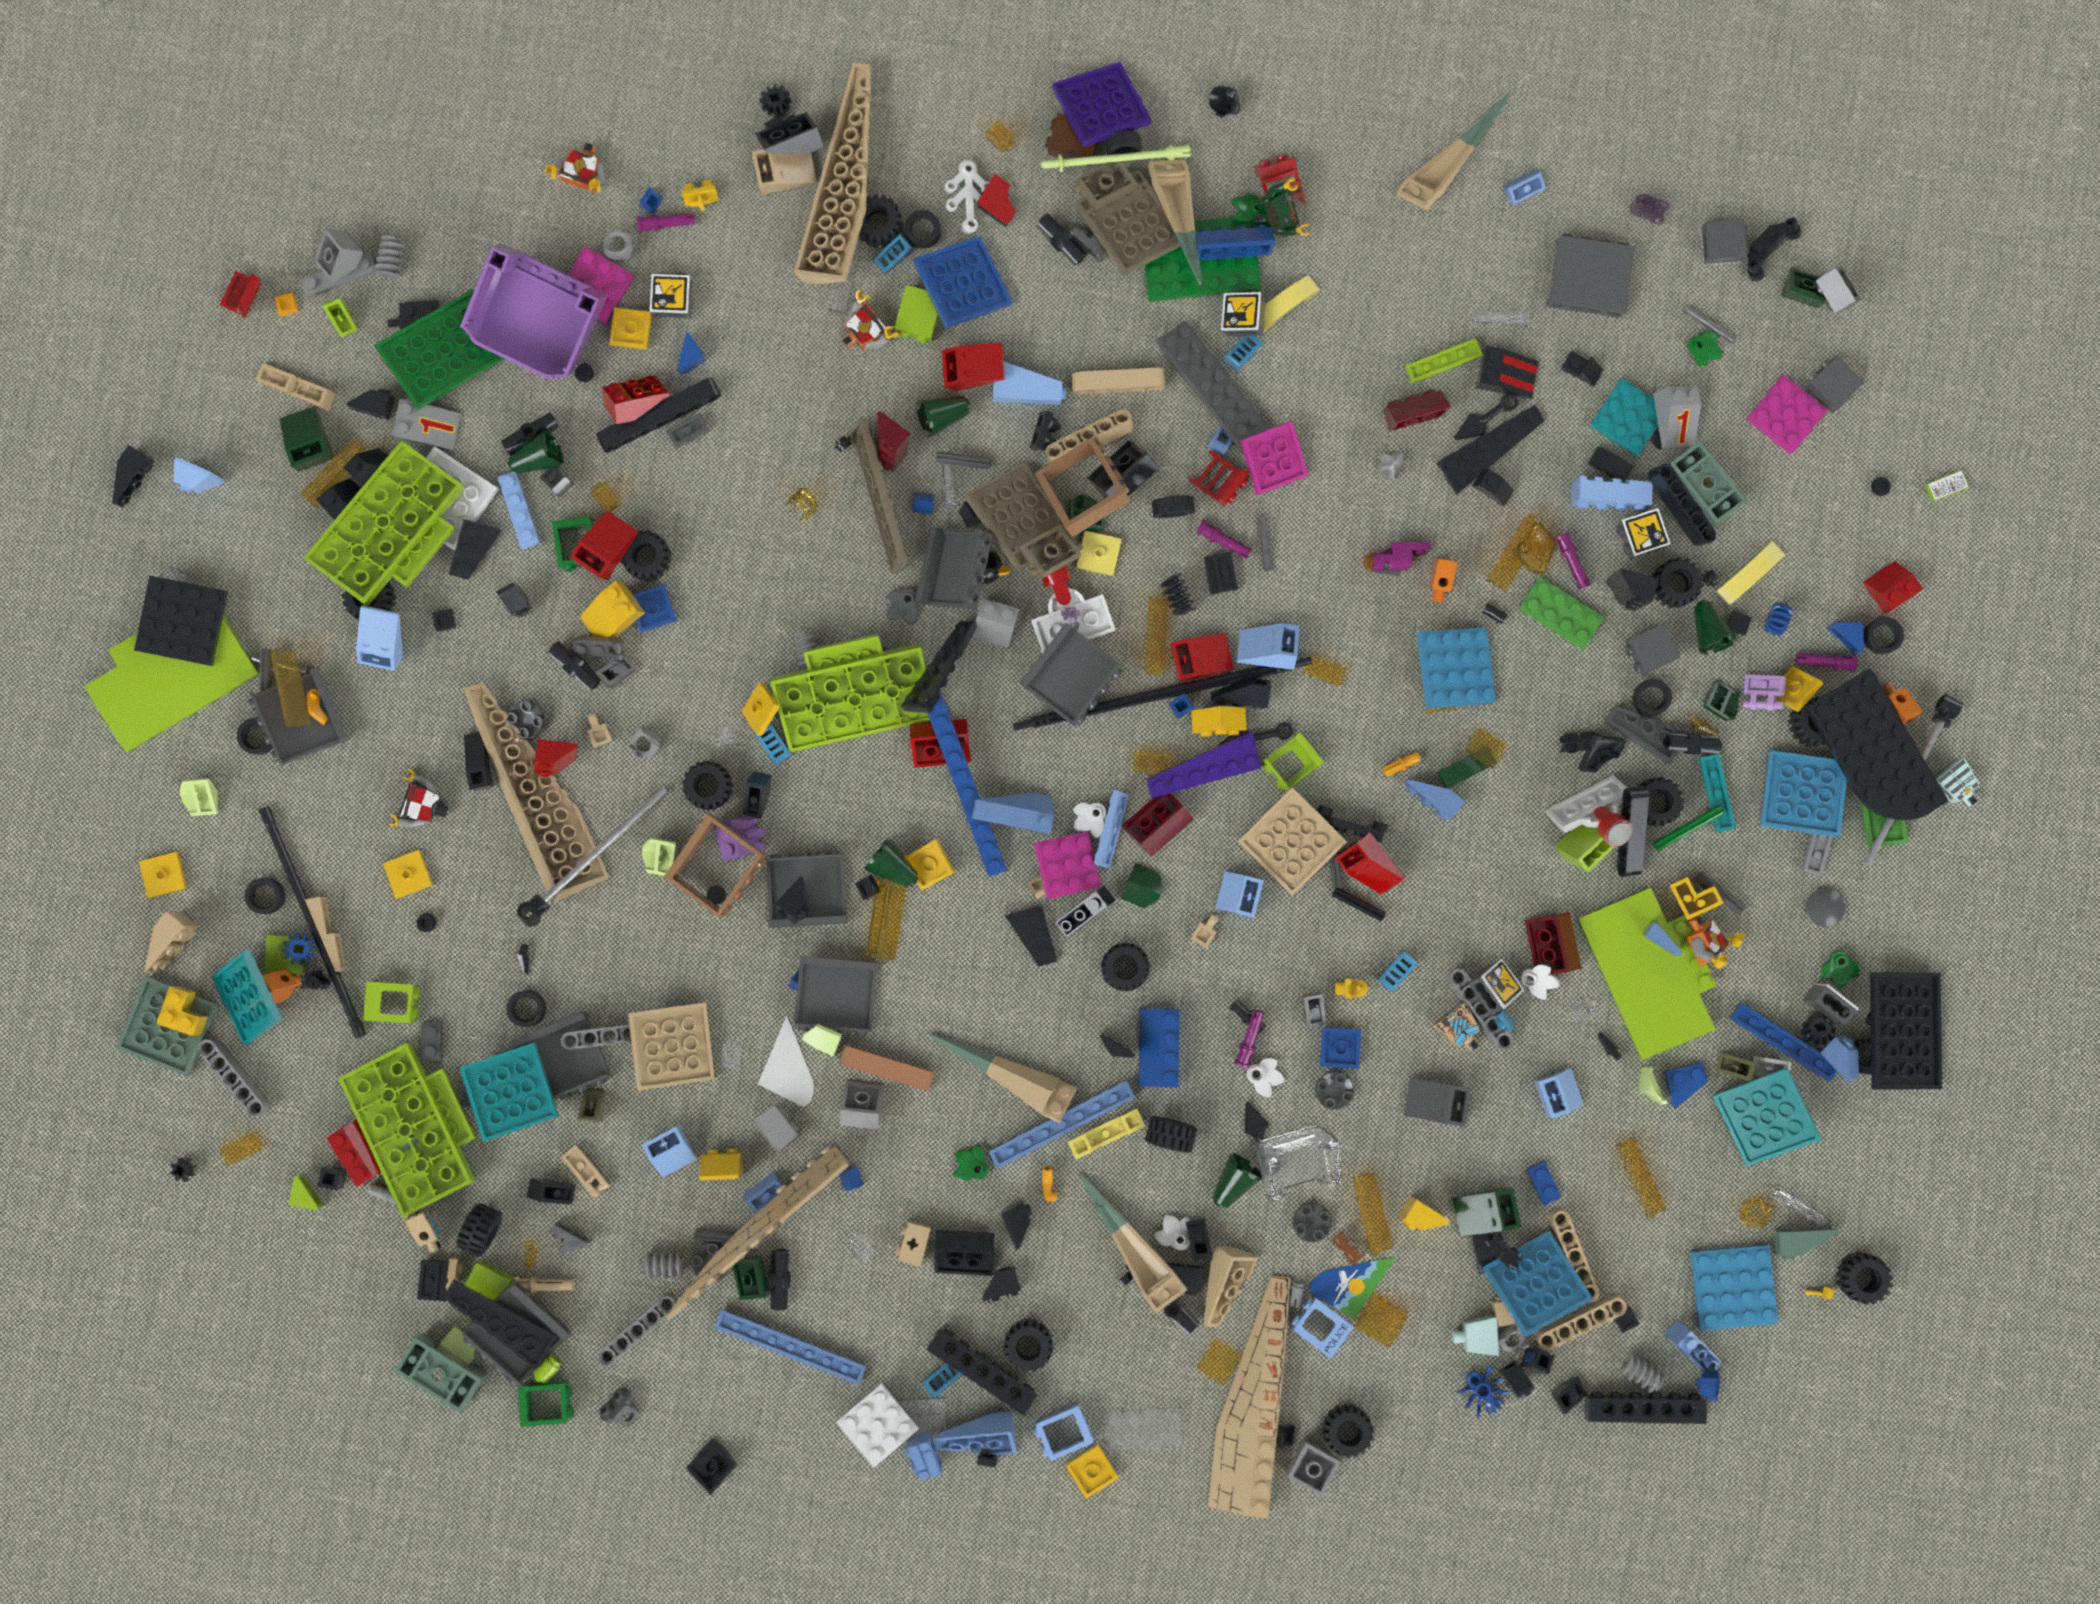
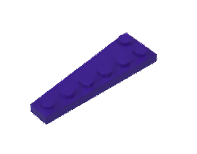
M1252 731L1229 740V742L1212 748L1210 751L1201 753L1188 761L1181 762L1175 765V767L1168 768L1146 778L1150 797L1162 796L1261 769L1254 734Z

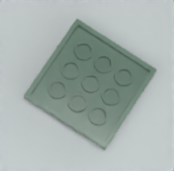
M145 976L116 1049L184 1076H190L199 1055L198 1045L201 1041L205 1040L219 1004L195 995L190 1011L208 1017L202 1035L191 1036L156 1024L168 989L172 985L150 976Z

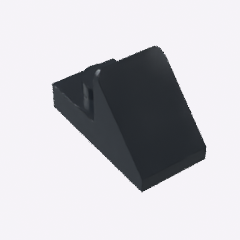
M1572 351L1569 352L1561 367V370L1593 387L1603 371L1602 367L1593 357L1587 360Z
M1205 1218L1187 1221L1186 1228L1193 1260L1212 1257Z
M1578 1377L1569 1380L1562 1388L1551 1390L1553 1398L1563 1415L1567 1414L1587 1395Z

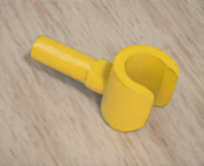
M1825 1286L1822 1292L1805 1289V1294L1817 1295L1826 1299H1832L1835 1292L1833 1289Z

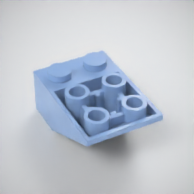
M361 606L356 645L357 662L359 664L392 671L396 670L403 658L399 613Z
M1278 623L1240 630L1237 663L1294 670L1298 655L1300 625Z

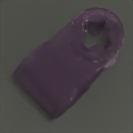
M1640 194L1631 202L1629 209L1634 216L1646 219L1654 224H1663V217L1666 209L1669 208V203L1647 194ZM1637 202L1642 203L1644 208H1640Z

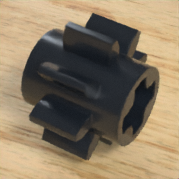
M183 1158L177 1159L178 1164H171L173 1169L170 1175L176 1177L175 1181L182 1179L183 1182L189 1181L188 1176L196 1175L194 1168L197 1166L190 1163L191 1159H187L184 1162Z

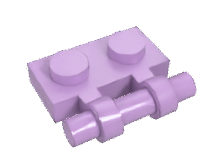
M1746 675L1744 694L1751 695L1750 700L1743 701V707L1750 708L1751 710L1765 708L1768 711L1783 709V702L1776 701V696H1784L1786 677ZM1759 695L1768 696V700L1759 701Z

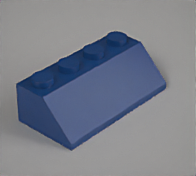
M1259 225L1251 229L1243 226L1236 228V230L1220 228L1217 231L1201 229L1195 232L1199 260L1270 256L1275 245L1272 227Z
M1140 1008L1139 1086L1179 1088V1009Z

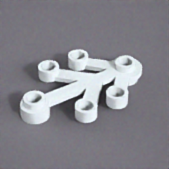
M965 160L959 165V174L945 184V191L953 193L962 180H964L965 187L953 199H949L945 207L949 212H953L965 198L966 219L962 223V230L966 234H973L978 228V222L974 219L973 199L977 202L981 194L973 187L972 180L981 187L982 193L989 182H985L977 174V166L974 162ZM965 167H969L971 171L968 172ZM948 184L953 185L954 189H949ZM949 203H953L955 207L951 208ZM968 222H972L974 227H970Z

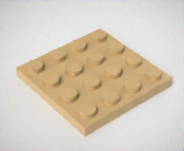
M1292 787L1238 842L1293 896L1347 843V840Z
M706 1002L628 1013L637 1091L715 1079Z

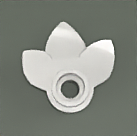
M1085 802L1076 805L1073 811L1078 817L1074 823V830L1076 832H1086L1089 830L1094 838L1099 837L1105 825L1103 820L1107 813L1105 806L1101 803L1090 805ZM1094 809L1099 810V816L1094 815Z
M1537 965L1533 969L1524 970L1521 974L1522 983L1529 987L1532 995L1542 1000L1547 999V989H1554L1560 986L1558 979L1554 975L1549 974L1551 967L1547 965Z
M1266 1058L1259 1064L1251 1065L1247 1070L1248 1080L1254 1083L1256 1092L1264 1097H1271V1086H1277L1285 1081L1282 1074L1275 1070L1277 1060ZM1255 1070H1258L1260 1073L1257 1078L1253 1077Z
M1165 1215L1163 1219L1164 1230L1154 1233L1156 1240L1165 1247L1172 1246L1178 1251L1187 1249L1190 1243L1186 1222L1190 1221L1189 1218L1184 1217L1179 1221L1172 1215ZM1178 1237H1182L1184 1239V1242L1182 1244L1177 1243L1176 1240Z

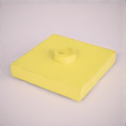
M1084 531L1083 549L1080 551L1081 557L1078 558L1076 568L1113 577L1122 539Z

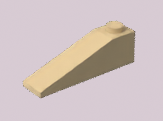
M1232 1246L1216 1247L1210 1263L1203 1324L1205 1327L1220 1326L1231 1309L1230 1303L1232 1299L1241 1293L1240 1287L1245 1279L1249 1280L1258 1256Z

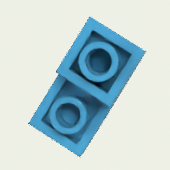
M1505 1009L1498 1011L1494 1015L1496 1019L1495 1024L1502 1031L1510 1032L1514 1028L1516 1022Z

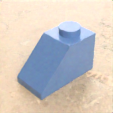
M1845 1036L1835 1037L1821 1054L1847 1082L1855 1081L1859 1078L1858 1049L1850 1038Z

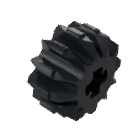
M776 84L773 85V89L767 86V92H761L763 98L759 100L760 104H762V110L764 112L767 111L769 117L773 113L775 118L779 116V113L785 116L784 110L790 111L789 104L792 103L789 91H784L785 89L782 85L778 89Z
M1818 1014L1814 1018L1809 1016L1802 1024L1801 1035L1805 1036L1804 1042L1810 1041V1046L1817 1044L1818 1048H1821L1822 1045L1828 1046L1830 1041L1835 1038L1836 1028L1832 1027L1833 1021L1827 1022L1826 1016L1821 1019Z

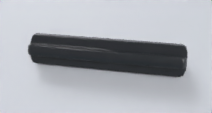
M1335 888L1332 892L1334 898L1379 921H1382L1386 913L1381 909L1340 888Z

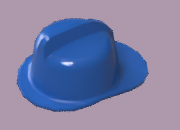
M1720 1365L1717 1371H1704L1701 1377L1696 1380L1701 1396L1713 1400L1714 1403H1717L1720 1390Z

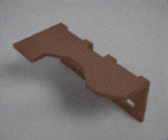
M1342 1231L1331 1239L1339 1250L1343 1249L1345 1251L1344 1256L1352 1265L1361 1257L1364 1258L1358 1250L1357 1252L1360 1255H1357L1354 1251L1356 1247L1353 1244V1247L1349 1246L1348 1243H1351V1241ZM1336 1239L1341 1243L1340 1246L1335 1241ZM1349 1254L1354 1259L1353 1261L1348 1257Z

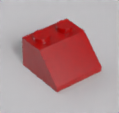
M1893 561L1862 582L1883 613L1892 611L1923 590L1913 573L1896 561Z
M538 739L534 773L542 777H549L562 771L576 761L577 744Z

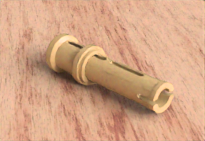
M535 1276L531 1278L514 1277L531 1294H535L537 1291H574L575 1287L574 1279H537Z

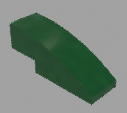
M1486 747L1438 771L1437 774L1444 788H1449L1495 765V762Z

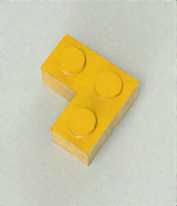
M1218 706L1191 711L1192 731L1194 734H1201V737H1211L1212 733H1215V735H1225L1227 732L1228 736L1239 735V731L1247 730L1245 707Z
M1688 877L1670 884L1687 920L1724 904L1715 886L1696 893Z
M170 986L156 1024L191 1036L202 1035L208 1017L190 1011L196 992L179 986Z

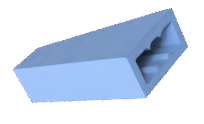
M1004 362L1005 380L995 382L993 387V402L1061 405V401L1065 400L1066 388H1062L1061 381Z

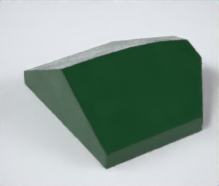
M1080 495L1069 501V518L1073 519L1098 502L1090 497ZM1105 517L1083 531L1105 530Z
M1717 679L1703 699L1704 708L1724 721L1734 720L1738 712L1739 693Z
M1135 863L1121 899L1144 909L1159 899L1163 890L1160 874Z

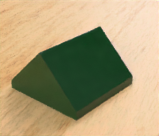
M1793 268L1789 270L1781 297L1818 308L1827 300L1824 295L1819 293L1816 287L1818 285L1816 280L1820 277Z
M762 1255L737 1261L733 1265L739 1300L767 1297L769 1289Z

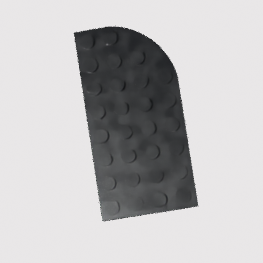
M1871 668L1866 669L1805 707L1856 796L1873 813L1892 820H1914L1928 815L1949 801Z

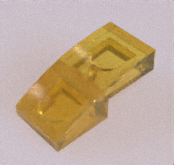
M1309 655L1312 659V664H1307L1303 673L1341 687L1347 668Z
M257 1132L219 1148L226 1166L264 1150Z

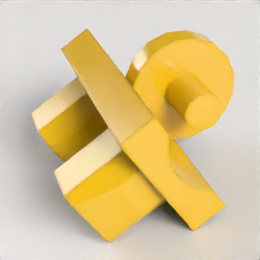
M704 180L702 187L695 188V185L692 183L685 184L684 190L681 191L685 206H699L701 211H705L704 205L719 201L715 184L713 185L711 180Z
M1357 978L1345 979V983H1335V995H1345V999L1365 996L1369 989L1365 981L1357 980Z

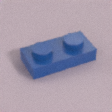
M1544 1161L1526 1169L1543 1205L1561 1198L1559 1190Z

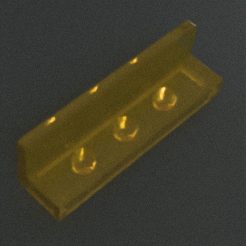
M352 438L300 494L307 499V502L317 508L320 504L316 499L329 487L340 483L349 474L343 467L355 454L367 450Z
M1531 513L1524 517L1486 579L1503 591L1508 589L1545 529L1544 526L1534 521L1536 516Z
M1153 596L1148 597L1145 675L1164 676L1167 599H1154Z
M278 649L271 650V660L287 729L309 725L311 722L296 652L292 650L279 653Z
M877 880L880 892L874 896L865 956L895 960L906 888L893 882Z
M1632 1137L1615 1146L1646 1216L1654 1219L1656 1218L1655 1214L1666 1210V1207L1637 1142Z
M1369 1173L1352 1177L1370 1254L1372 1256L1380 1255V1252L1390 1250L1393 1246L1375 1174Z

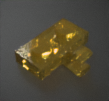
M1133 752L1132 772H1148L1147 778L1156 773L1171 768L1172 754Z

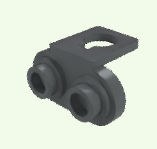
M624 1387L617 1389L608 1402L600 1407L599 1414L602 1421L610 1423L614 1420L626 1427H630L638 1418L641 1412L628 1405L632 1397L629 1389ZM624 1412L633 1413V1416L630 1419L623 1420Z

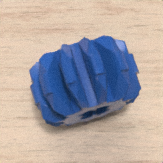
M1778 602L1773 604L1765 620V631L1778 636L1784 634L1792 618V607Z
M298 932L296 933V940L289 935L288 938L291 943L283 942L289 948L282 949V952L290 953L284 958L287 960L292 956L291 964H294L296 959H298L299 965H303L302 958L309 963L310 959L307 955L315 956V953L310 952V949H316V945L309 946L314 939L311 938L307 942L305 941L308 934L305 933L302 939H300V933ZM296 944L299 946L304 945L305 949H302L304 950L302 954L294 952Z

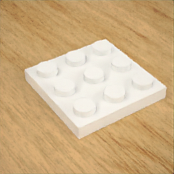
M882 1382L836 1421L874 1468L919 1430V1426Z

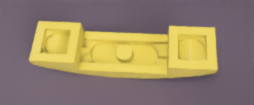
M1309 275L1285 289L1266 304L1264 331L1303 301L1305 302L1320 291Z
M1771 541L1716 592L1728 605L1732 604L1785 556V553Z
M1136 1108L1068 1141V1145L1075 1160L1120 1137L1145 1127V1124Z

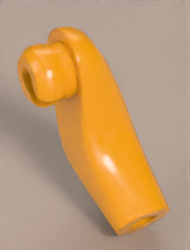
M313 688L306 695L307 710L311 717L325 725L330 717L320 707L318 689Z
M1044 1165L1042 1167L1043 1195L1046 1202H1056L1058 1193L1052 1191L1054 1182L1052 1166Z

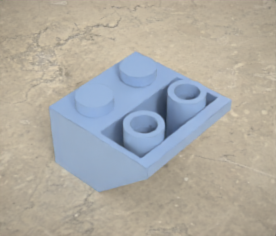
M1225 871L1215 909L1254 918L1264 880Z
M1571 1068L1534 1080L1548 1118L1553 1119L1570 1113L1584 1105Z
M680 1125L642 1145L651 1164L663 1178L698 1159Z

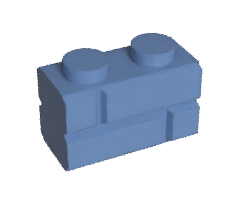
M927 1431L909 1437L907 1439V1446H905V1453L907 1458L911 1457L913 1461L911 1463L913 1473L918 1474L920 1480L941 1475L943 1463L930 1432Z

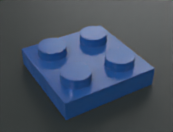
M664 584L633 595L645 611V614L636 620L640 633L677 621Z
M1322 1027L1320 1066L1359 1069L1361 1030Z

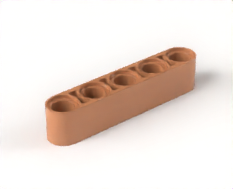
M844 1045L839 1061L841 1065L926 1091L930 1090L935 1074L931 1070L849 1045Z

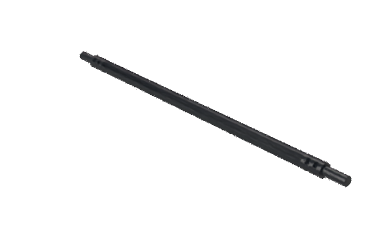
M1311 657L1296 660L1295 668L1312 664ZM1259 666L1098 702L1093 710L1089 709L1085 716L1292 670ZM1054 712L1031 717L1030 720L1013 723L1014 731L1030 727L1034 729L1067 720Z

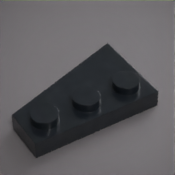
M1042 906L1005 916L1039 967L1057 962Z

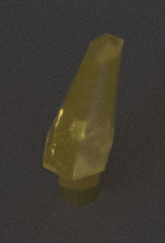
M1696 715L1690 720L1696 727L1694 731L1710 736H1715L1719 733L1718 730L1705 720L1701 722Z
M532 1239L525 1241L527 1249L524 1252L526 1271L534 1268L538 1248H534Z

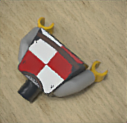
M407 769L412 773L410 778L404 776V779L409 781V785L399 814L390 815V817H395L396 822L389 823V825L416 828L426 825L427 822H432L434 814L445 817L448 806L438 804L440 796L437 795L436 787L429 779L411 769Z

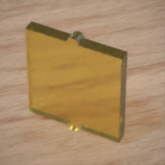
M1478 727L1474 735L1469 738L1470 742L1465 751L1494 769L1497 762L1503 757L1502 753L1506 744Z
M1214 1339L1198 1364L1197 1369L1207 1374L1209 1379L1213 1378L1224 1386L1242 1356L1230 1349L1229 1345L1226 1346Z

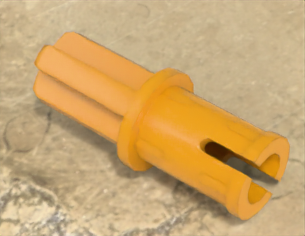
M1415 751L1403 758L1399 757L1397 761L1383 766L1382 769L1385 776L1389 777L1402 770L1406 771V768L1420 763L1421 759Z

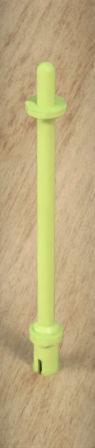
M1168 145L1164 150L1063 159L1060 154L1058 155V160L1043 161L1041 167L1044 169L1059 167V172H1063V168L1068 166L1162 157L1172 161L1174 158L1190 157L1191 153L1189 152L1191 150L1190 145L1175 147Z

